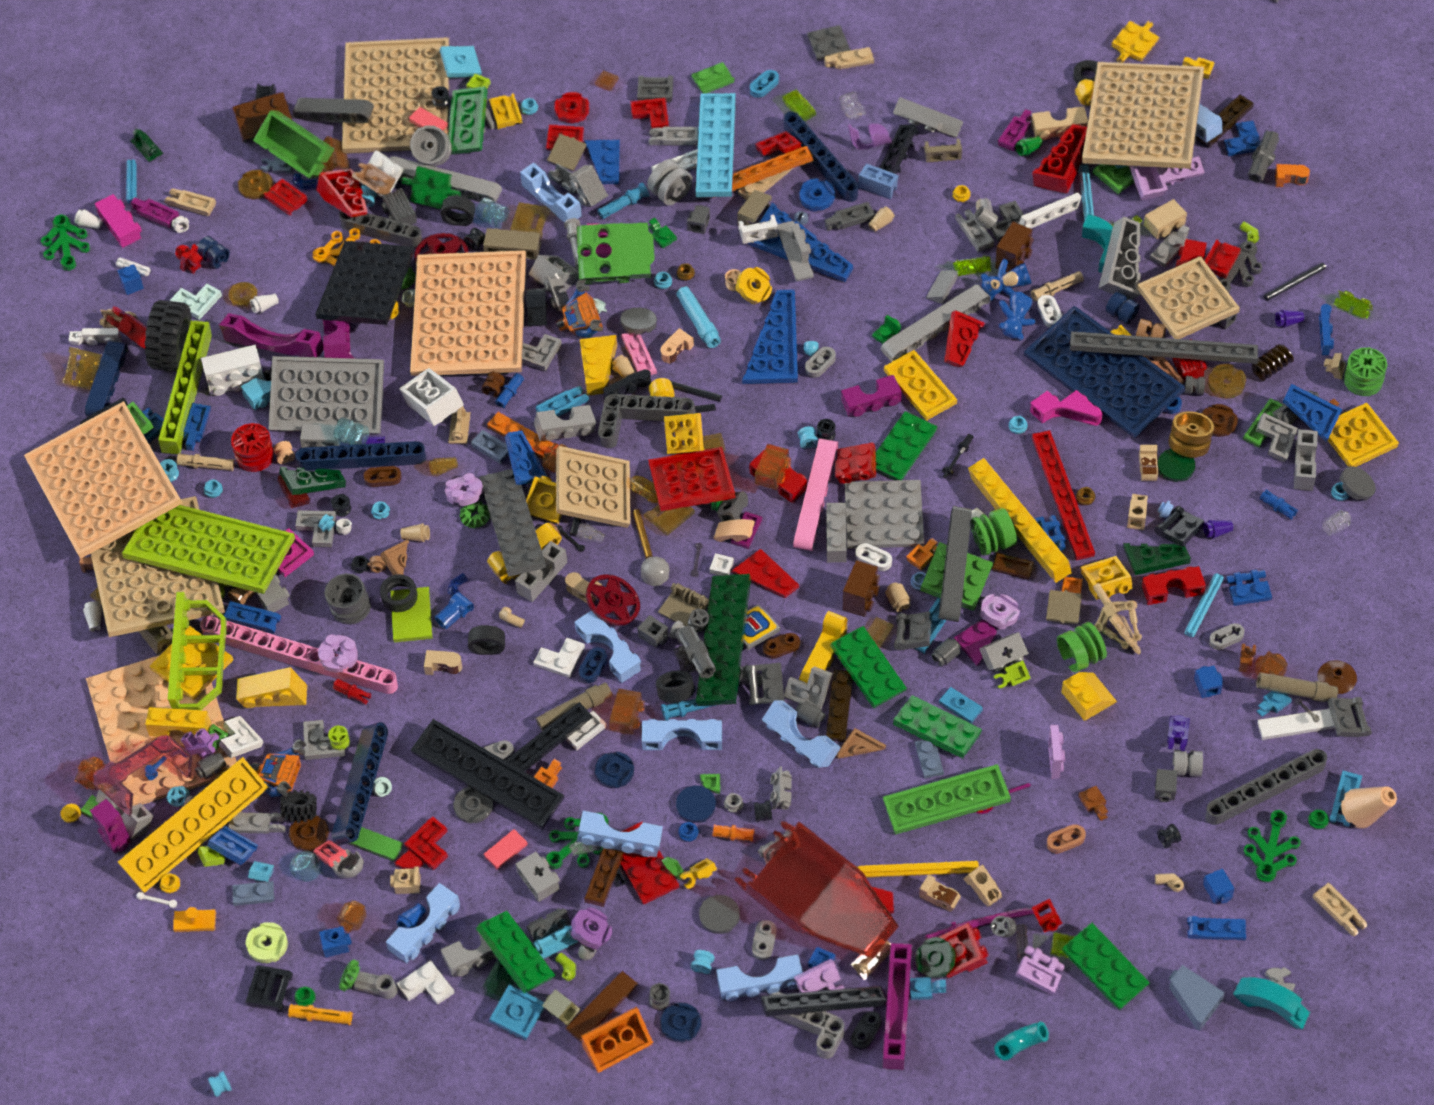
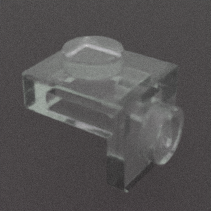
M856 92L839 97L842 112L849 119H857L865 114V108L858 102Z

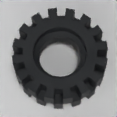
M293 790V793L288 791L287 797L282 795L280 798V814L285 820L290 819V822L297 820V823H300V820L307 822V819L312 820L317 814V798L314 797L313 793L310 794L309 791L305 793L304 790H300V792Z

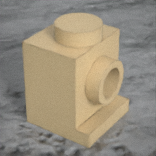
M415 867V869H395V875L390 876V886L394 887L395 894L420 893L421 875L419 867Z

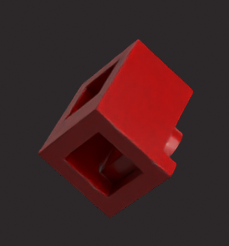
M1050 898L1031 907L1044 933L1055 931L1059 925L1063 924ZM1048 908L1051 909V912L1040 916V912Z

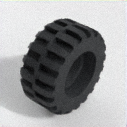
M158 300L151 307L145 333V359L151 369L177 372L192 318L191 309L186 303Z

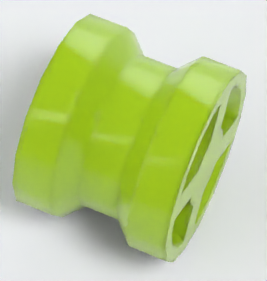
M337 725L329 730L328 737L333 749L344 750L348 747L350 739L345 727Z

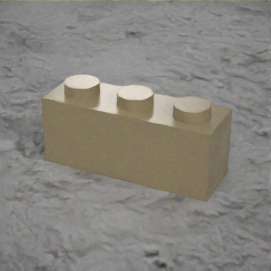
M487 228L483 244L484 252L526 251V259L536 260L540 252L541 236L540 233Z

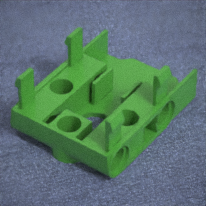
M648 223L582 225L576 228L579 280H586L584 285H593V282L602 281L628 283L629 279L651 278L650 265L655 260L653 235L648 231ZM601 232L608 234L606 238H600L598 235ZM599 244L610 245L612 249L610 256L600 258L596 254L597 246ZM583 251H589L591 253L588 257H583L581 255ZM603 267L610 269L606 274L600 272Z

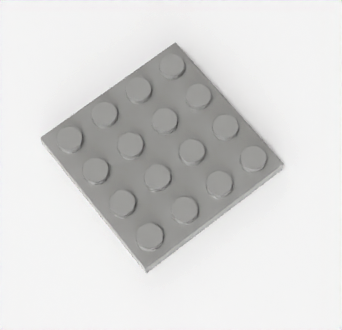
M921 480L845 483L847 549L857 548L860 544L864 543L877 548L916 547L918 544L924 547Z

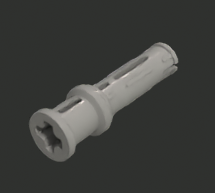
M571 218L564 222V227L567 229V240L571 243L575 267L578 269L576 228L580 226V221L576 218Z

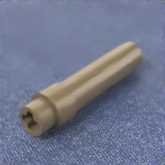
M1260 672L1256 682L1257 688L1311 698L1319 702L1329 701L1330 698H1337L1338 688L1336 686L1320 681L1312 682Z
M606 682L599 686L594 685L585 690L584 693L536 718V722L543 731L577 703L580 702L587 710L591 707L595 708L604 703L606 699L612 697V692Z

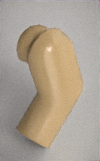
M503 607L499 612L500 619L522 628L525 619L511 614L512 611L509 607Z
M1173 873L1155 874L1156 884H1166L1175 892H1179L1184 888L1183 881Z

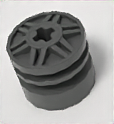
M348 573L340 574L332 578L326 585L325 598L332 615L337 621L342 624L352 625L359 623L369 614L371 608L370 598L363 581L358 576Z

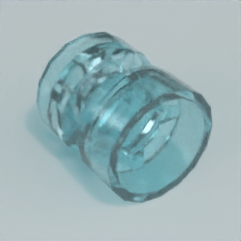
M483 198L477 206L475 215L477 219L485 223L489 222V224L496 228H501L502 225L500 223L506 222L508 219L509 208L502 204H496L495 201L489 198Z
M345 417L339 419L334 429V439L349 445L365 444L369 435L368 426L358 422L354 423L353 420Z

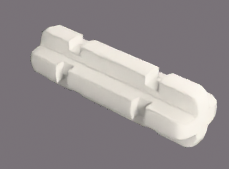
M124 258L117 259L116 266L119 268L134 264L140 275L148 276L150 273L149 267Z

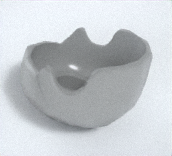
M657 556L645 559L641 565L642 580L651 586L662 585L669 578V564L664 558Z
M345 849L348 856L345 858L340 856V862L333 861L334 866L332 868L337 876L348 879L355 877L361 872L364 860L357 851L354 854L350 850Z

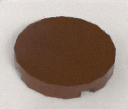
M1224 404L1211 405V407L1205 408L1201 413L1209 417L1213 422L1214 431L1212 436L1214 437L1228 436L1237 427V415H1235L1233 409Z
M318 815L313 817L312 820L307 819V822L300 820V823H297V820H295L289 828V838L296 849L312 852L328 840L329 828L327 822Z

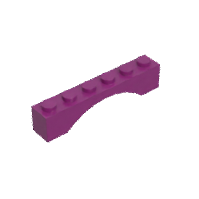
M228 313L219 324L224 340L245 346L256 345V348L297 357L318 358L324 350L321 335L317 331L303 329L294 334H279L257 326L244 316Z
M891 943L883 1069L904 1070L912 944Z

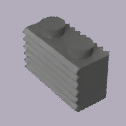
M402 189L382 196L383 203H381L384 213L389 214L388 219L410 225L417 223L416 214Z

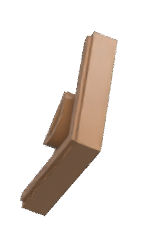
M408 539L380 554L392 575L404 573L407 561Z
M854 728L835 758L840 759L885 750L886 745Z

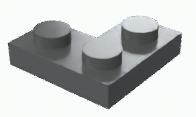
M1016 200L999 206V212L1004 220L995 223L990 228L997 242L1001 241L1012 222L1019 224L1021 216L1024 215Z

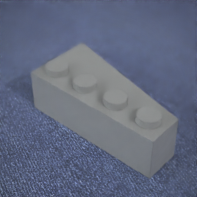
M1122 217L1114 223L1099 284V289L1111 294L1120 292L1127 297V300H1133L1140 296V292L1137 289L1140 281L1139 222Z

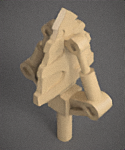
M1099 583L1094 585L1093 589L1104 604L1094 626L1099 632L1119 642L1123 649H1128L1131 646L1139 655L1141 651L1137 641L1142 639V635L1137 628L1136 601L1111 602ZM1129 610L1131 624H1133L1134 633L1131 630L1129 624L1127 623L1126 618L1118 614L1120 611ZM1109 620L1126 641L1118 638L1117 634L1107 628L1106 625Z

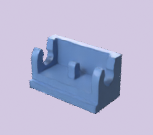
M866 163L859 174L858 188L891 199L893 190L896 191L899 175Z

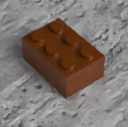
M284 92L232 107L242 142L255 138L270 110L279 111L292 120Z

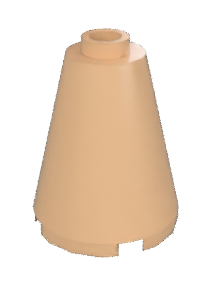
M1390 787L1355 788L1344 794L1345 798L1341 803L1342 813L1349 823L1352 822L1356 825V828L1364 829L1371 826L1396 804L1397 796Z

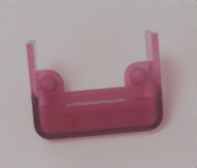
M162 735L147 739L98 769L94 773V784L130 816L132 815L133 793L122 784L130 774L162 755L189 778L191 777L192 755L170 736Z

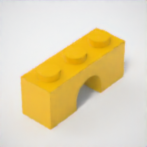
M149 707L145 725L149 736L169 737L171 730H179L184 733L192 732L195 735L197 731L205 728L209 733L211 721L208 711Z

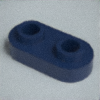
M595 647L588 652L579 668V678L582 682L593 683L598 679L607 663V653L604 649ZM596 657L601 658V660L595 661L594 659Z

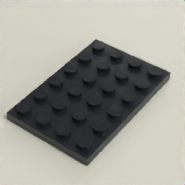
M344 241L315 313L316 319L387 325L414 256V246Z

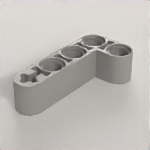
M776 992L771 995H782L783 993ZM826 1011L774 1016L819 1035L817 1039V1054L823 1059H829L834 1056L844 1036L843 1020ZM818 1019L820 1022L812 1023L811 1020ZM837 1027L839 1030L831 1031L830 1028ZM830 1045L831 1048L823 1049L821 1046Z

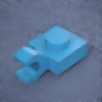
M1271 691L1263 697V702L1258 705L1260 709L1257 712L1262 717L1271 710L1278 713L1290 704L1292 699L1287 694Z
M931 977L910 978L911 1000L932 999V993H946V980H936L931 983Z

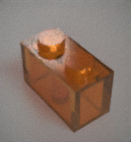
M767 444L755 472V484L775 490L778 489L779 484L784 482L785 469H789L791 464L789 449Z
M618 688L609 720L610 731L633 735L634 729L639 728L640 717L638 715L639 712H643L645 706L641 692Z

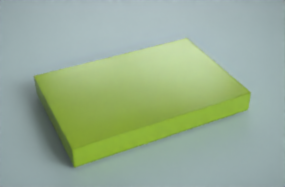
M429 587L417 588V601L409 610L404 612L392 611L394 643L433 639ZM409 589L390 591L392 600H402L410 594Z

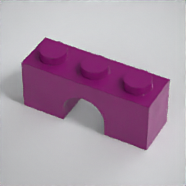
M890 375L877 379V392L874 394L863 393L859 385L841 390V401L848 416L858 417L864 412L878 411L881 407L887 405L895 406L901 402L902 391L895 376Z
M105 799L92 808L90 812L93 820L100 827L97 830L101 839L115 854L118 851H124L131 841L120 813Z

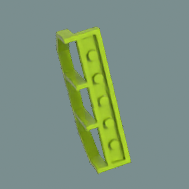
M176 592L167 700L172 709L202 710L222 693L227 620L208 600L187 599L184 592ZM190 608H208L221 621L220 635L187 636L185 634V629L189 627L187 611H190ZM187 643H219L218 667L182 668L183 664L186 663L184 646H187ZM185 675H217L216 687L198 703L179 704L180 700L183 699L181 682H184Z

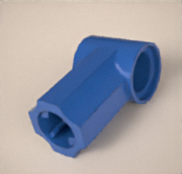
M458 592L451 597L449 604L434 616L435 620L442 628L448 629L460 617H466L465 614L469 611L472 612L474 604Z

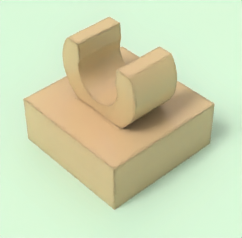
M1335 353L1333 359H1325L1324 367H1327V372L1333 373L1334 378H1343L1346 364L1342 353Z

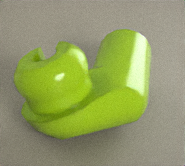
M1244 221L1240 225V230L1247 233V240L1249 242L1257 243L1259 240L1258 229Z
M563 953L558 954L555 961L563 966L562 978L566 981L573 980L576 976V964Z

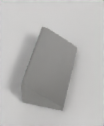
M941 271L926 298L943 304L957 280L958 271Z

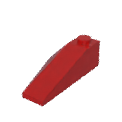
M351 168L319 174L317 192L324 201L350 217L367 215L368 211L365 199L362 197L363 191L360 188V182L352 177L354 171Z

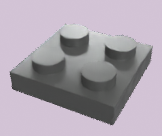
M840 25L807 33L817 61L824 60L826 56L835 53L850 51Z

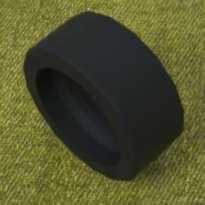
M450 196L443 200L440 216L449 225L469 226L473 222L476 207L471 200L465 197ZM452 209L461 210V211H463V212H465V213H456V212H453V211H451V210H452Z
M403 574L392 575L385 579L380 586L381 601L384 607L390 611H407L417 601V588L409 576ZM397 586H404L410 590V594L402 600H392L387 596L388 592Z
M476 626L468 633V648L471 652L478 655L500 654L505 648V633L496 626Z
M675 670L666 672L656 680L658 697L664 702L678 703L687 700L694 694L693 677L686 671Z

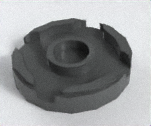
M637 307L624 311L620 317V324L625 331L640 335L642 332L647 331L649 333L654 330L657 325V318L651 310Z
M1352 466L1347 467L1341 473L1339 479L1340 481L1342 480V487L1349 496L1357 500L1364 499L1363 501L1374 495L1376 490L1375 483L1367 472Z
M466 787L456 794L453 809L460 820L467 823H478L484 821L491 814L493 801L472 788Z
M726 895L709 897L702 903L699 911L701 925L714 934L730 932L738 924L740 918L738 904Z

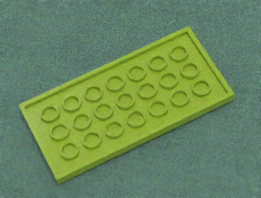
M179 505L138 527L123 550L122 555L125 559L264 594L294 542L295 535L294 533Z

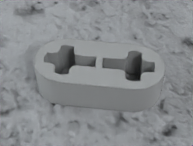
M1236 623L1221 628L1210 635L1209 644L1213 649L1221 650L1240 642L1244 637V628ZM1232 630L1235 632L1239 631V635L1232 634ZM1215 638L1222 639V642H1215Z

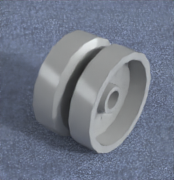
M426 125L419 128L413 134L410 140V149L413 156L419 162L437 167L449 159L452 152V143L449 136L440 128Z
M668 159L660 163L652 171L647 182V188L655 196H658L662 202L671 206L686 196L692 186L693 177L675 160Z

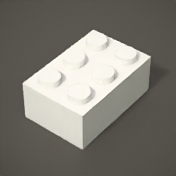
M256 345L201 358L211 396H220L229 391L242 390V385L256 377L264 380Z
M430 368L399 388L406 403L433 426L441 423L446 417L455 413L464 405L456 388Z

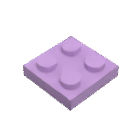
M1050 725L1048 749L1051 779H1059L1060 772H1064L1065 751L1062 750L1063 733L1059 732L1058 725Z

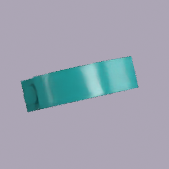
M1088 214L1082 227L1081 237L1093 240L1102 246L1104 251L1098 268V272L1102 273L1113 226L1100 217Z
M1256 977L1241 978L1233 994L1247 1007L1259 1006L1278 1013L1298 1030L1303 1029L1310 1014V1011L1301 1004V997L1288 988L1270 980Z

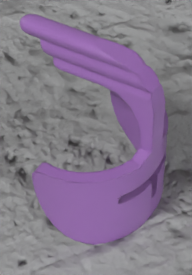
M873 123L868 125L872 139L871 144H863L860 141L858 130L852 128L850 124L848 125L851 141L857 149L864 150L892 143L888 131L880 124Z

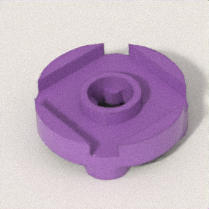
M587 908L586 910H580L573 917L571 935L575 940L595 950L599 949L600 946L610 939L612 927L608 925L606 921L608 918L605 914L595 908ZM592 925L595 931H592L588 926Z

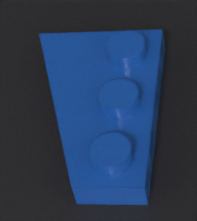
M585 140L591 160L602 184H619L620 140Z
M1293 384L1290 385L1282 401L1313 431H1318V436L1327 442L1342 411L1341 408Z
M523 431L508 432L505 436V441L516 485L533 483L534 477H548Z

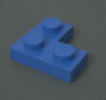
M1254 121L1236 123L1239 137L1224 140L1228 156L1254 152L1261 142Z

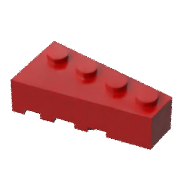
M1071 125L1061 137L1059 144L1051 149L1050 155L1041 161L1040 167L1032 172L1034 186L1068 194L1082 163L1087 127Z

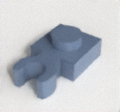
M274 157V161L268 158L261 160L262 164H268L267 166H261L263 172L273 170V174L291 173L292 166L278 157Z

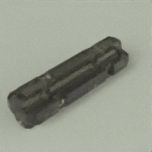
M1017 924L1016 928L1018 963H1021L1024 956L1029 958V955L1024 953L1028 946L1027 926L1025 924Z

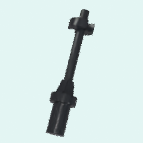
M967 434L963 442L959 443L958 453L949 467L946 466L942 470L944 473L943 478H946L949 474L951 476L954 474L952 468L964 451L967 452L969 450V445L974 438L972 434Z

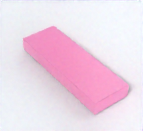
M629 332L621 334L622 341L636 372L642 371V369H649L651 375L656 374L657 370L641 335Z

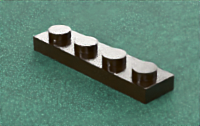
M1239 94L1218 114L1222 119V133L1208 142H1205L1198 136H1196V140L1210 148L1253 108L1254 102Z
M834 670L826 731V736L835 742L846 741L853 678L848 671Z

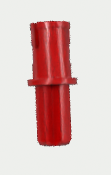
M336 679L333 684L334 690L347 695L348 699L353 698L364 705L368 703V700L362 696L371 698V693L357 688L356 684L351 685L341 679Z

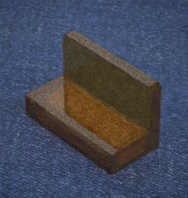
M327 136L323 141L335 150L329 160L322 163L325 165L322 171H333L336 167L349 169L347 153H344L342 150V141Z

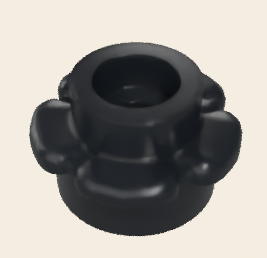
M362 555L356 556L352 560L351 569L355 570V573L358 574L363 573V571L366 572L369 569L367 566L369 560Z

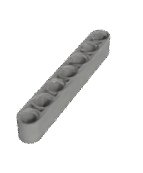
M392 156L389 158L404 169L398 179L401 182L404 181L402 180L403 177L413 179L417 166H422L452 174L451 189L461 191L459 195L467 199L472 198L478 202H487L495 205L502 192V187L492 181Z
M974 285L888 339L881 346L880 350L893 362L913 349L916 350L923 346L927 340L934 339L938 336V333L948 330L951 312L957 310L966 315L973 314L981 309V306L988 304L991 297L979 285Z

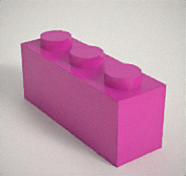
M112 194L95 203L98 215L103 219V222L122 248L141 239L140 232L142 230L137 222H133V217L129 210L125 211V206L121 199L118 200Z

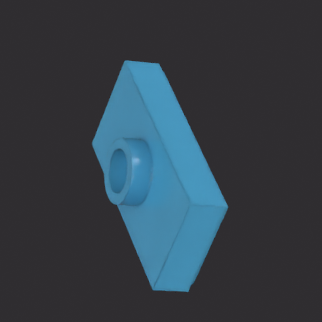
M952 687L939 700V704L969 723H972L983 710L982 706Z

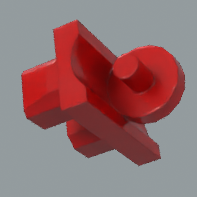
M195 244L192 245L191 250L186 245H180L175 250V256L181 260L180 269L182 271L188 269L192 274H195V271L201 268L200 263L203 259L197 253L198 246Z

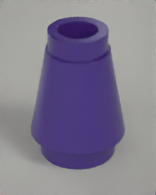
M1280 310L1275 314L1276 325L1278 327L1282 326V328L1304 321L1302 311Z
M1208 520L1203 525V531L1207 538L1211 537V539L1232 532L1233 523L1231 520Z

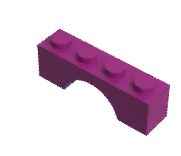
M323 320L324 334H326V336H323L325 358H347V353L351 352L349 322Z

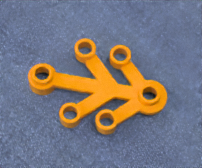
M351 229L349 231L350 236L345 241L358 240L361 237L359 229ZM334 231L331 234L332 239L324 247L316 248L313 251L312 256L316 262H327L335 266L337 259L334 257L339 256L344 244L343 242L338 249H333L337 243L343 240L340 231ZM373 239V240H371V241L369 242V243H379V244H382V243H381L379 240H377V239Z

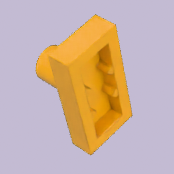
M190 907L186 911H174L173 930L174 932L215 931L216 911L197 910L195 907Z

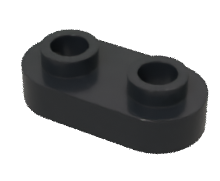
M866 1012L852 1032L851 1043L856 1049H867L881 1029L882 1018L877 1012ZM869 1019H874L875 1022H874V1023H870L868 1020H869ZM862 1035L865 1039L860 1040L858 1037Z

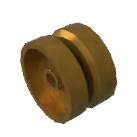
M1186 411L1177 414L1173 419L1172 431L1169 436L1170 448L1185 457L1196 458L1204 456L1210 448L1214 431L1213 422L1209 417L1197 412Z

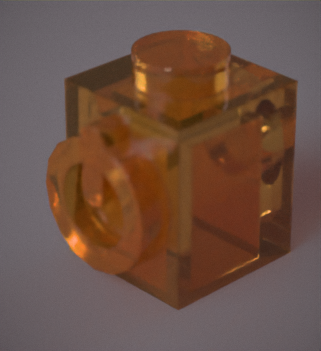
M1268 651L1255 662V673L1257 676L1260 672L1284 676L1288 664L1280 654H1273Z

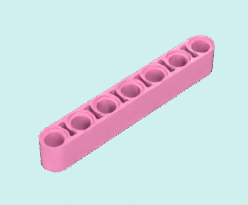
M819 439L795 533L794 548L813 551V543H815L817 536L816 530L819 528L821 520L820 513L823 512L824 497L827 495L828 481L831 479L832 466H834L836 459L837 441Z

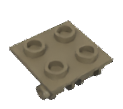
M673 583L671 586L672 592L658 613L675 622L680 620L684 626H688L691 612L695 609L705 610L709 604V599L704 595L696 593L694 590H690V588L682 586L680 583Z

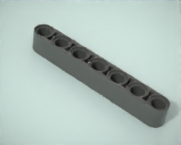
M952 506L938 619L958 622L960 618L972 509Z
M1314 749L1209 802L1205 814L1206 821L1212 825L1220 824L1321 773L1325 769L1327 762L1326 752L1321 749Z

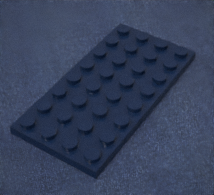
M1075 305L1024 351L1025 357L1072 392L1077 390L1082 395H1085L1088 401L1097 406L1105 417L1133 438H1136L1185 391L1184 385L1142 355L1070 350L1071 331L1113 334Z

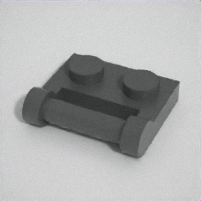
M638 76L637 101L665 98L666 102H672L673 76Z
M930 612L910 615L900 613L896 616L898 626L897 639L894 641L895 649L907 650L930 646L932 619ZM910 624L909 639L904 640L905 625Z
M781 663L745 666L749 679V705L773 703L774 700L784 701ZM760 670L762 672L764 698H758L756 671Z
M1361 697L1329 699L1328 706L1337 736L1363 737L1372 734L1370 726L1367 725ZM1351 708L1355 709L1360 728L1356 726Z

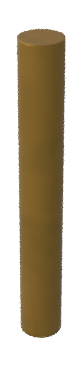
M635 509L632 513L644 555L647 559L653 557L640 510Z

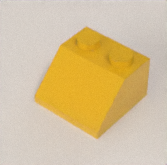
M1078 672L1062 683L1061 693L1084 721L1117 702L1094 673Z

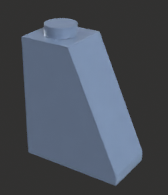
M1182 965L1178 971L1175 969L1170 975L1169 989L1194 1027L1200 1031L1223 1001L1225 992Z

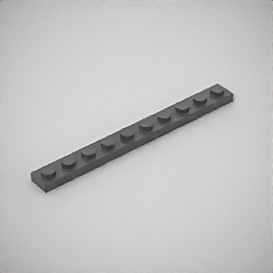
M1072 331L1070 336V350L1252 364H1257L1258 345Z

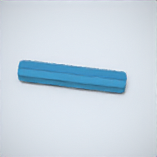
M134 159L127 160L126 200L128 204H131L134 197L137 198V164Z

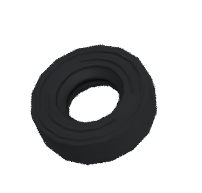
M1083 60L1077 63L1073 69L1074 81L1077 84L1082 80H1092L1095 82L1098 62ZM1091 70L1095 73V76L1086 78L1082 75V72Z

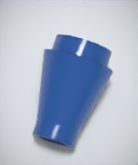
M417 903L414 907L398 916L396 921L398 927L415 928L421 917L426 913V909L423 905Z

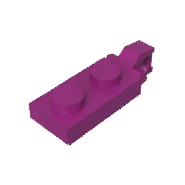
M1025 109L1020 117L1014 116L999 138V146L1011 151L1016 149V143L1024 137L1030 128L1032 111Z
M134 197L131 201L132 208L137 210L139 215L168 228H171L172 221L179 216L178 211L151 199L142 201Z

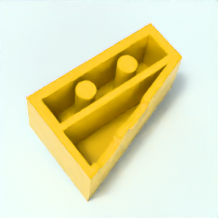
M616 335L580 339L587 396L604 394L603 389L608 386L612 362L617 350Z
M291 667L237 679L236 699L243 707L306 705L307 684Z

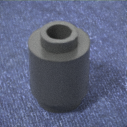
M947 638L933 650L934 653L931 657L935 662L939 661L938 665L940 667L944 664L947 665L960 654V645L955 639Z
M808 701L800 702L795 709L797 711L796 718L811 727L815 726L818 728L820 726L819 722H822L826 715L822 712V709Z
M219 752L216 754L212 753L196 763L195 771L200 778L207 780L223 771L226 762Z

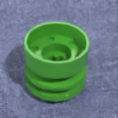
M1369 347L1354 350L1349 356L1344 375V382L1348 390L1359 396H1371L1378 393L1382 388L1387 369L1385 356L1378 350Z
M1004 508L991 511L989 518L982 514L980 517L976 516L971 519L972 535L982 555L987 556L991 552L996 553L998 545L1003 550L1016 545L1015 528L1008 512Z
M1090 622L1076 627L1074 632L1069 630L1057 637V646L1063 660L1073 657L1076 661L1075 664L1068 666L1074 673L1087 668L1089 663L1095 664L1107 657L1104 641L1099 631Z

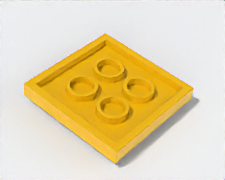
M1367 402L1339 415L1328 438V442L1348 467L1362 465L1397 448L1399 442Z
M191 626L185 630L187 636L202 635ZM187 643V646H184L186 663L183 664L182 668L218 667L219 646L215 643ZM172 644L150 665V669L167 682H169ZM226 651L224 654L223 670L233 661V656ZM185 675L184 682H181L183 693L194 700L217 675Z

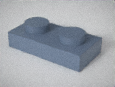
M484 430L471 441L472 447L499 464L509 456L507 445Z
M925 740L916 741L915 747L924 779L944 775L937 746Z
M273 881L233 885L234 906L274 902Z

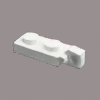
M82 328V331H70L69 335L71 345H80L81 343H88L89 345L107 344L108 341L121 343L122 340L118 328Z

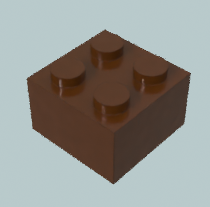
M1012 222L997 245L996 269H999L1002 260L1006 259L1008 261L1007 273L1016 266L1025 263L1026 258L1029 259L1033 252L1031 245L1034 240L1032 237L1033 229Z
M858 560L855 561L843 589V611L865 617L867 611L871 612L874 602L872 598L873 596L877 597L880 590L878 585L880 575H878L877 566Z

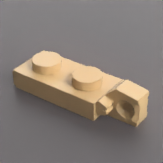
M870 47L835 53L825 57L826 67L835 66L840 69L874 63Z

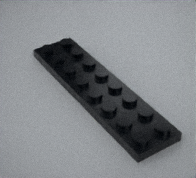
M432 719L411 748L412 754L543 830L565 799L564 795L435 719Z

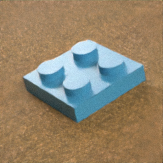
M509 984L489 1022L527 1040L544 1010L542 1005L545 1002L527 993L524 994L521 990Z

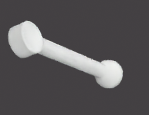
M142 892L136 895L139 900L146 899L169 905L171 908L177 906L176 900L167 901L144 895Z

